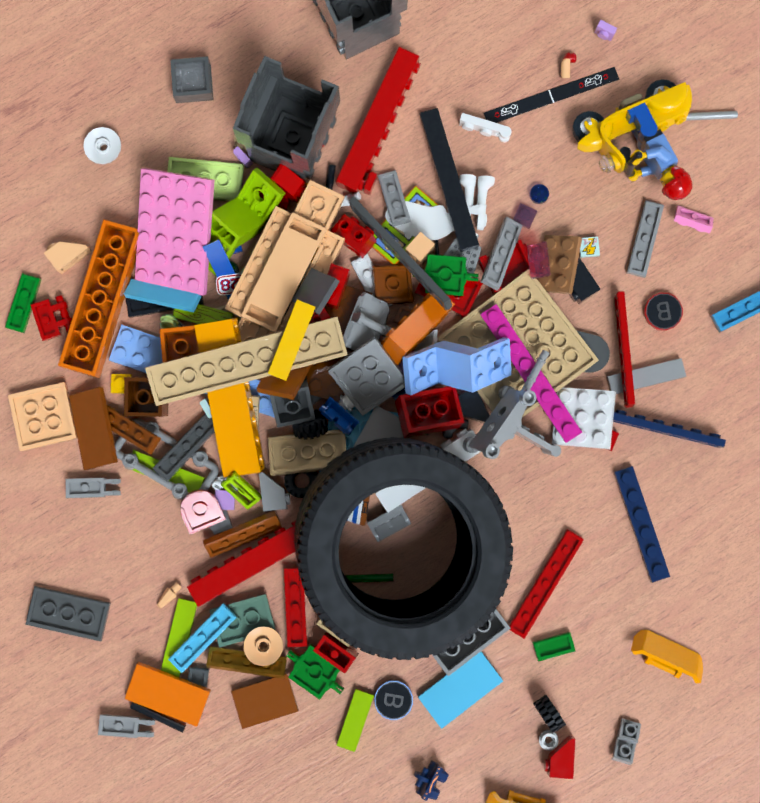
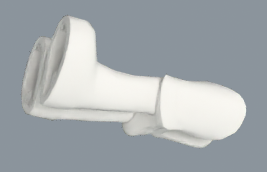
M462 174L459 176V180L464 187L465 200L470 216L471 214L478 215L476 222L477 230L483 231L487 223V192L494 185L495 177H478L477 205H473L476 176Z

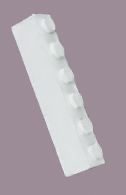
M465 428L456 434V439L453 441L448 439L440 445L441 449L456 455L465 462L480 453V451L469 453L463 449L464 440L468 437L475 438L476 436L472 429L467 431ZM398 485L382 489L375 494L389 513L425 489V487Z

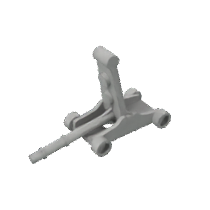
M542 350L521 391L515 390L511 386L500 388L499 397L501 400L475 438L468 437L464 440L463 449L466 452L476 453L480 451L484 457L495 459L500 453L499 447L506 440L513 439L517 435L541 448L544 454L555 457L561 454L560 446L544 441L545 437L540 434L530 433V429L523 426L521 422L526 407L533 405L536 401V394L530 389L536 382L541 368L546 363L545 361L549 355L548 351Z

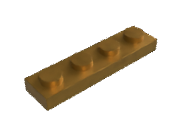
M210 646L206 667L284 679L287 657H279L273 664L259 666L249 661L244 651Z

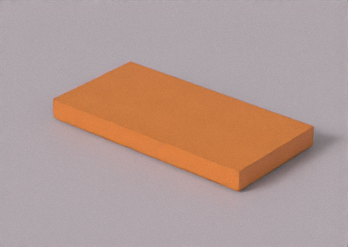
M138 662L125 699L197 727L211 689Z

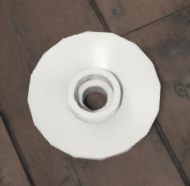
M100 127L88 133L84 139L83 147L85 154L91 161L96 164H107L118 157L121 151V141L115 131ZM107 145L106 150H101V146Z

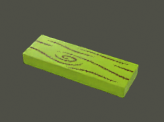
M198 304L194 313L174 309L173 316L176 319L194 324H203L232 319L233 313Z

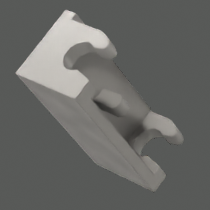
M399 505L389 513L386 512L367 524L375 539L379 542L411 525V522L402 505Z

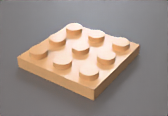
M65 382L8 395L20 451L77 439Z

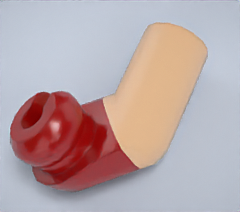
M568 52L564 55L561 62V78H570V63L576 62L577 57L575 53Z

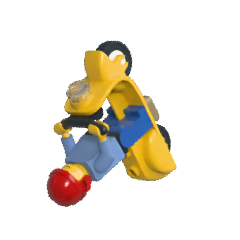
M657 80L650 84L646 90L644 100H642L641 94L621 101L619 109L616 107L615 113L605 119L597 112L587 111L581 113L574 120L572 128L573 135L578 141L577 150L583 152L599 151L601 156L598 163L602 171L610 173L613 169L617 173H621L624 170L629 176L628 179L632 182L636 181L639 176L655 175L657 179H660L663 186V195L671 200L684 199L692 190V180L690 174L685 169L677 166L678 159L662 132L671 125H679L686 121L692 104L690 85H686V82L675 85L669 80ZM632 131L637 140L636 145L639 150L634 151L631 155L630 148L622 147L618 150L611 143V140ZM644 160L648 166L641 167L640 170L636 171L634 166Z

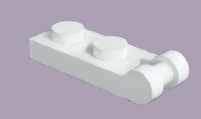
M462 113L459 125L467 131L476 130L484 136H496L504 143L510 139L512 131L508 126Z

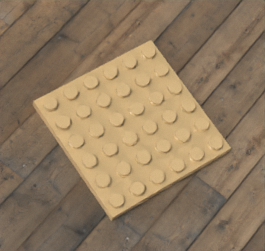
M530 269L437 338L439 342L444 340L474 348H479L496 341V338L480 314L497 304L535 362L542 350L549 352L546 363L541 368V371L555 392L599 361ZM512 362L511 376L477 390L492 412L501 400L499 397L501 387L511 386L515 390L521 391L525 384ZM537 400L533 405L526 407L522 418L540 405Z

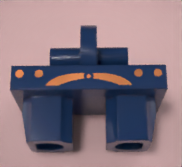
M431 760L428 768L424 767L421 773L418 771L414 773V776L418 778L415 783L418 787L416 793L423 800L427 801L428 798L437 800L440 790L434 786L437 780L442 783L446 782L449 774L437 762Z

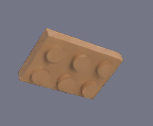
M544 236L537 280L546 292L572 294L582 242L581 237Z

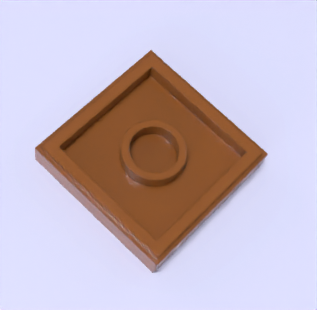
M404 265L372 267L375 298L387 304L414 302L411 273Z

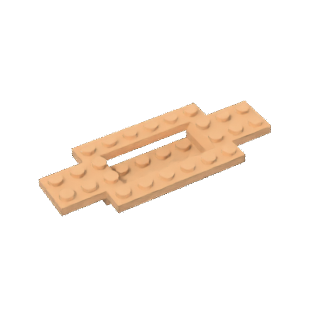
M310 180L294 213L275 206L225 307L226 311L241 317L238 324L241 342L285 330L295 303H291L287 313L286 310L318 247L319 249L303 281L311 268L328 274L331 263L334 264L345 242V238L329 231L345 196Z

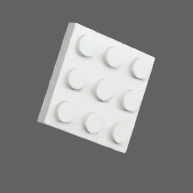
M564 387L557 391L558 397L582 433L565 443L556 428L553 427L552 444L610 449L616 392Z

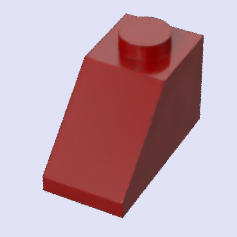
M282 164L279 165L270 178L285 192L284 196L296 203L301 199L307 187L304 180Z
M568 736L548 754V759H545L544 771L547 772L550 778L573 779L576 740L573 736Z

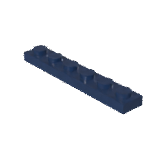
M621 410L614 412L613 422L717 448L725 447L726 440L721 439L719 434L709 433V435H704L702 430L691 428L688 431L684 430L682 425L672 424V426L664 425L665 422L662 420L653 419L652 422L645 420V416L635 414L634 417L627 416V412Z
M633 466L613 472L650 582L653 583L670 577Z

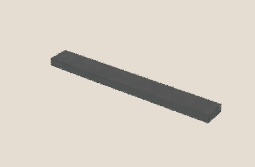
M355 197L351 198L349 204L352 211L374 232L378 239L437 302L448 311L452 307V303L444 291Z

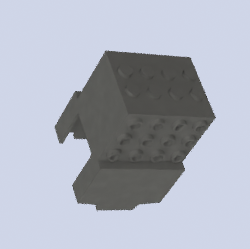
M313 0L315 6H319L320 16L324 23L327 22L328 32L332 39L335 38L339 54H343L347 60L400 34V20L402 19L400 13L407 10L408 0Z
M264 56L257 72L254 73L233 126L237 142L245 145L252 162L276 171L280 164L285 165L307 183V180H311L313 177L315 162L318 163L322 156V146H326L329 140V129H333L337 121L335 116L340 104L339 86L322 79V92L286 78L282 63Z

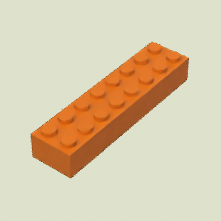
M103 219L58 363L59 367L100 379L125 298L124 292L130 282L136 263L138 229Z

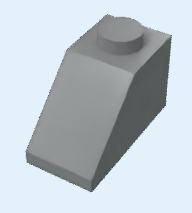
M259 473L263 512L288 509L287 505L291 504L290 494L286 493L283 487L265 473Z

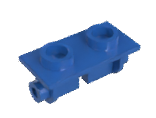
M331 397L319 409L321 415L325 416L330 422H336L334 425L343 434H351L359 423L357 419Z

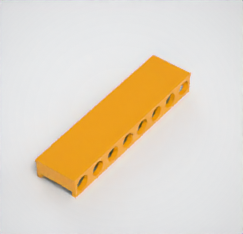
M237 318L194 325L199 353L241 342ZM249 381L207 392L223 478L231 476L234 471L238 475L260 473L265 468Z

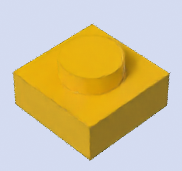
M111 374V393L124 394V377H132V375Z

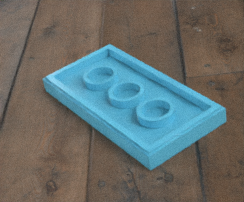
M479 652L450 676L446 674L420 694L418 698L442 729L502 683L503 680L483 653Z

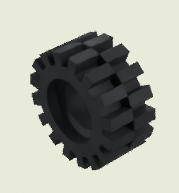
M315 409L316 420L292 425L295 437H298V439L304 437V440H307L308 438L314 439V437L319 438L320 435H324L328 431L326 417L321 415V411Z
M316 471L304 472L309 477V484L305 488H298L294 483L296 475L300 473L286 474L284 476L286 490L294 497L303 498L308 487L318 474Z
M547 695L533 703L552 733L566 725Z

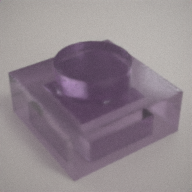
M520 203L513 220L522 224L523 227L530 229L537 210Z

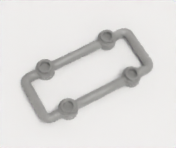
M140 418L132 419V421L154 433L172 447L178 442L160 431L156 422H145ZM121 436L114 444L116 455L126 469L138 470L171 490L174 498L184 499L189 493L184 484H174L171 481L166 482L159 474L139 463L135 454L121 452L120 449L126 439ZM197 451L191 457L194 465L197 467L205 466L211 470L199 489L207 491L218 475L219 468L208 459L204 451Z

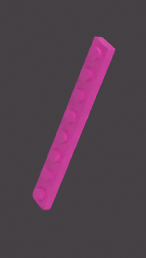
M495 304L480 314L496 340L503 337L510 339L511 362L524 382H526L527 376L531 373L536 362L498 305ZM540 370L536 382L530 390L535 392L536 400L564 442L567 443L581 434L582 431Z

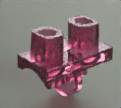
M543 241L538 244L527 245L530 277L536 279L551 275L547 242Z

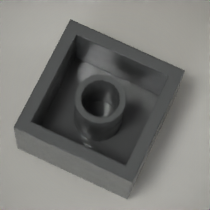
M305 377L294 400L270 395L277 428L316 420L307 377Z

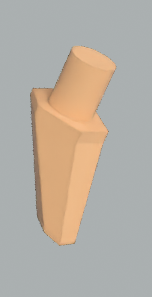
M176 582L170 589L167 588L158 601L157 606L160 609L176 597L175 594L182 587Z

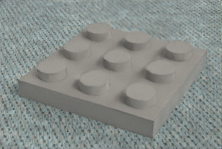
M373 337L328 369L329 374L362 416L405 387L404 373L376 337Z

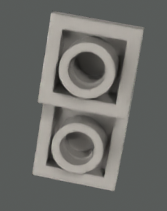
M621 719L612 760L628 765L633 763L635 747L640 734V723Z

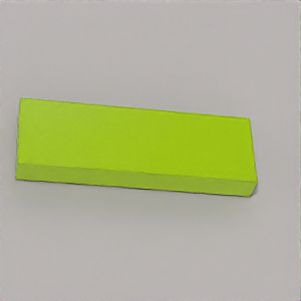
M355 689L337 746L353 752L356 751L374 697L373 694Z

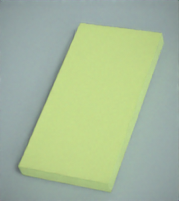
M169 157L167 172L214 179L213 200L231 201L238 197L242 190L244 164Z

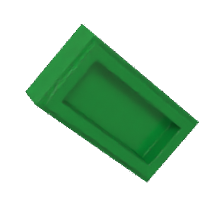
M570 632L532 642L538 662L576 651Z

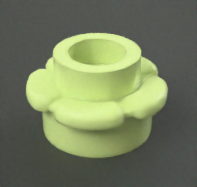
M170 314L160 318V327L162 329L175 328L179 324L176 317Z

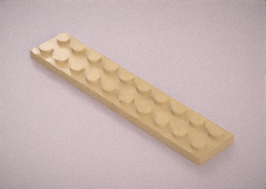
M338 317L308 325L291 370L348 355ZM284 331L145 367L155 405L158 406L271 376L268 374Z

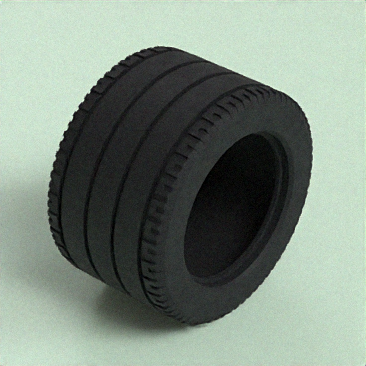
M396 437L375 439L358 444L356 447L342 452L340 456L330 461L316 475L315 480L312 481L302 499L295 523L294 537L296 560L305 595L314 612L317 613L325 626H328L338 638L344 639V642L356 649L360 648L361 651L373 656L378 654V657L396 658L397 660L429 658L431 654L435 656L439 653L447 652L448 648L453 649L455 646L464 643V639L467 638L468 640L473 634L478 632L477 629L480 626L483 627L485 622L491 618L490 614L494 613L496 607L500 604V597H503L508 586L507 579L510 578L512 569L510 561H513V546L511 545L513 542L511 527H508L509 520L505 509H503V504L489 482L473 466H470L456 455L430 443ZM415 485L436 491L448 504L454 517L457 533L453 559L441 579L421 594L398 600L374 597L353 585L340 568L339 543L345 523L354 509L370 495L392 486Z

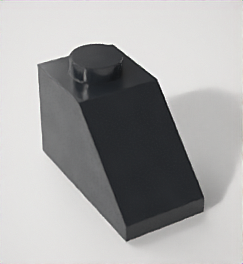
M580 257L578 258L573 292L569 294L574 302L577 301L578 304L584 302L600 290V287Z
M467 391L458 396L463 417L484 424L490 415L478 391L473 393Z

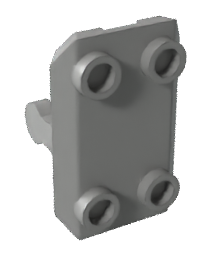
M363 292L358 297L343 335L345 347L355 351L373 337H376L378 341L381 335L386 337V334L391 330L390 326L385 325L390 314V309L386 302L366 292Z

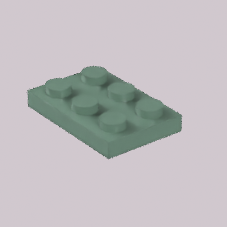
M267 594L227 604L226 606L237 618L217 637L220 648L244 641L248 633L257 627L266 626L276 630ZM219 607L210 609V614L212 615Z

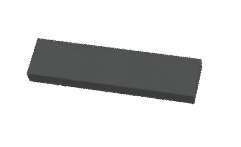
M205 413L153 467V470L166 482L215 433L212 418L209 419Z

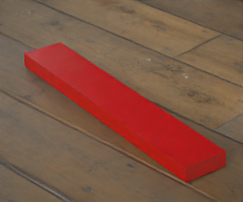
M619 291L614 297L623 398L624 407L632 408L635 405L625 292Z
M568 529L565 531L509 624L510 631L525 639L584 541L583 538Z

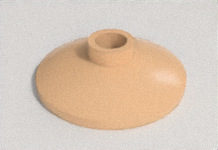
M257 627L251 630L244 640L245 655L255 665L267 666L273 664L278 660L283 650L281 636L270 627ZM261 642H266L267 646L265 648H260L259 644Z

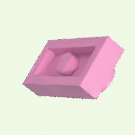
M677 206L674 221L682 226L687 225L699 232H707L709 234L713 228V217Z

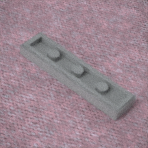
M647 200L644 202L627 274L642 278L646 277L664 205Z
M506 217L501 225L481 279V283L496 291L500 289L520 235L522 224Z
M682 358L632 370L634 390L686 377ZM621 373L607 376L610 391H615L616 394L623 393Z

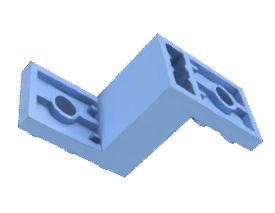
M503 337L479 348L443 340L403 356L406 394L413 395L436 384L473 393L511 376L510 339Z

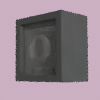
M208 56L170 60L173 98L176 103L214 100L211 63Z

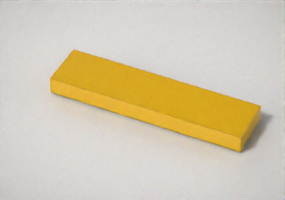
M298 299L296 300L268 374L285 381L287 380L315 306Z

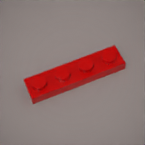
M298 568L284 569L287 647L307 646L305 591Z

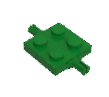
M428 254L427 265L424 271L446 295L464 296L466 282H478V278L472 277H479V273H467V257Z
M310 645L301 656L290 649L286 657L295 662L293 671L288 676L289 679L319 700L330 688L339 693V695L342 693L344 687L335 682L340 670L315 653L313 645Z

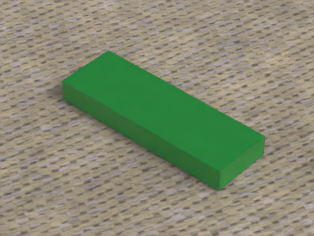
M22 273L5 328L25 334L32 312L31 305L34 304L40 287V278Z

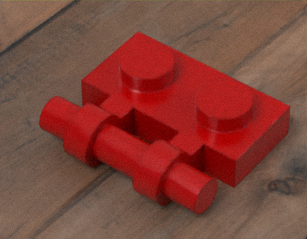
M63 295L55 297L57 302L55 305L51 304L50 299L31 305L42 341L62 336L60 331L62 327H65L67 333L69 331L72 318L69 316L68 304L64 301ZM60 311L62 320L57 321L54 312Z

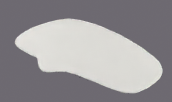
M405 201L411 222L394 226L414 237L421 232L430 240L441 239L454 231L450 215L446 212L443 205L427 207ZM387 210L385 213L386 220L392 225Z

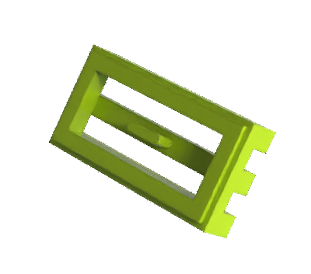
M236 471L231 476L229 475L226 480L221 481V486L247 510L262 499L261 494L244 478L238 475ZM229 483L238 489V492ZM242 495H244L251 502L249 503Z

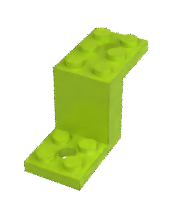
M255 168L238 197L212 211L210 243L220 240L228 259H230L237 247L262 232L275 206H278L285 192L260 169ZM259 191L263 193L264 199L259 196ZM209 262L208 270H210V271L216 276V274H215V272H214V270H213V268H212V266H211V264H210V262Z

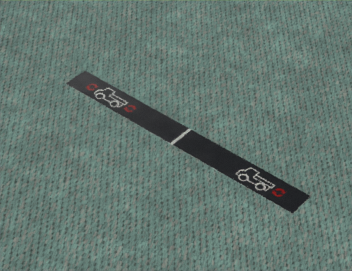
M615 67L484 112L486 120L498 123L620 79Z

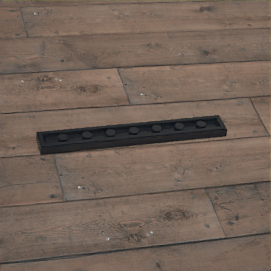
M435 108L420 112L421 122L460 252L479 247L478 239L439 110Z

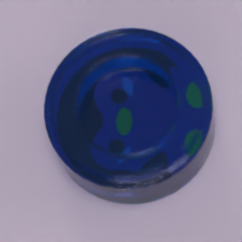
M542 184L533 186L530 191V199L535 204H543L549 197L548 188Z

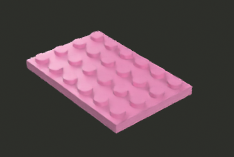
M148 168L141 169L138 215L139 236L137 241L135 280L202 296L207 294L209 260L203 246L210 244L214 179Z

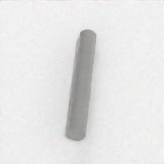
M738 111L689 113L686 121L734 119L738 117Z

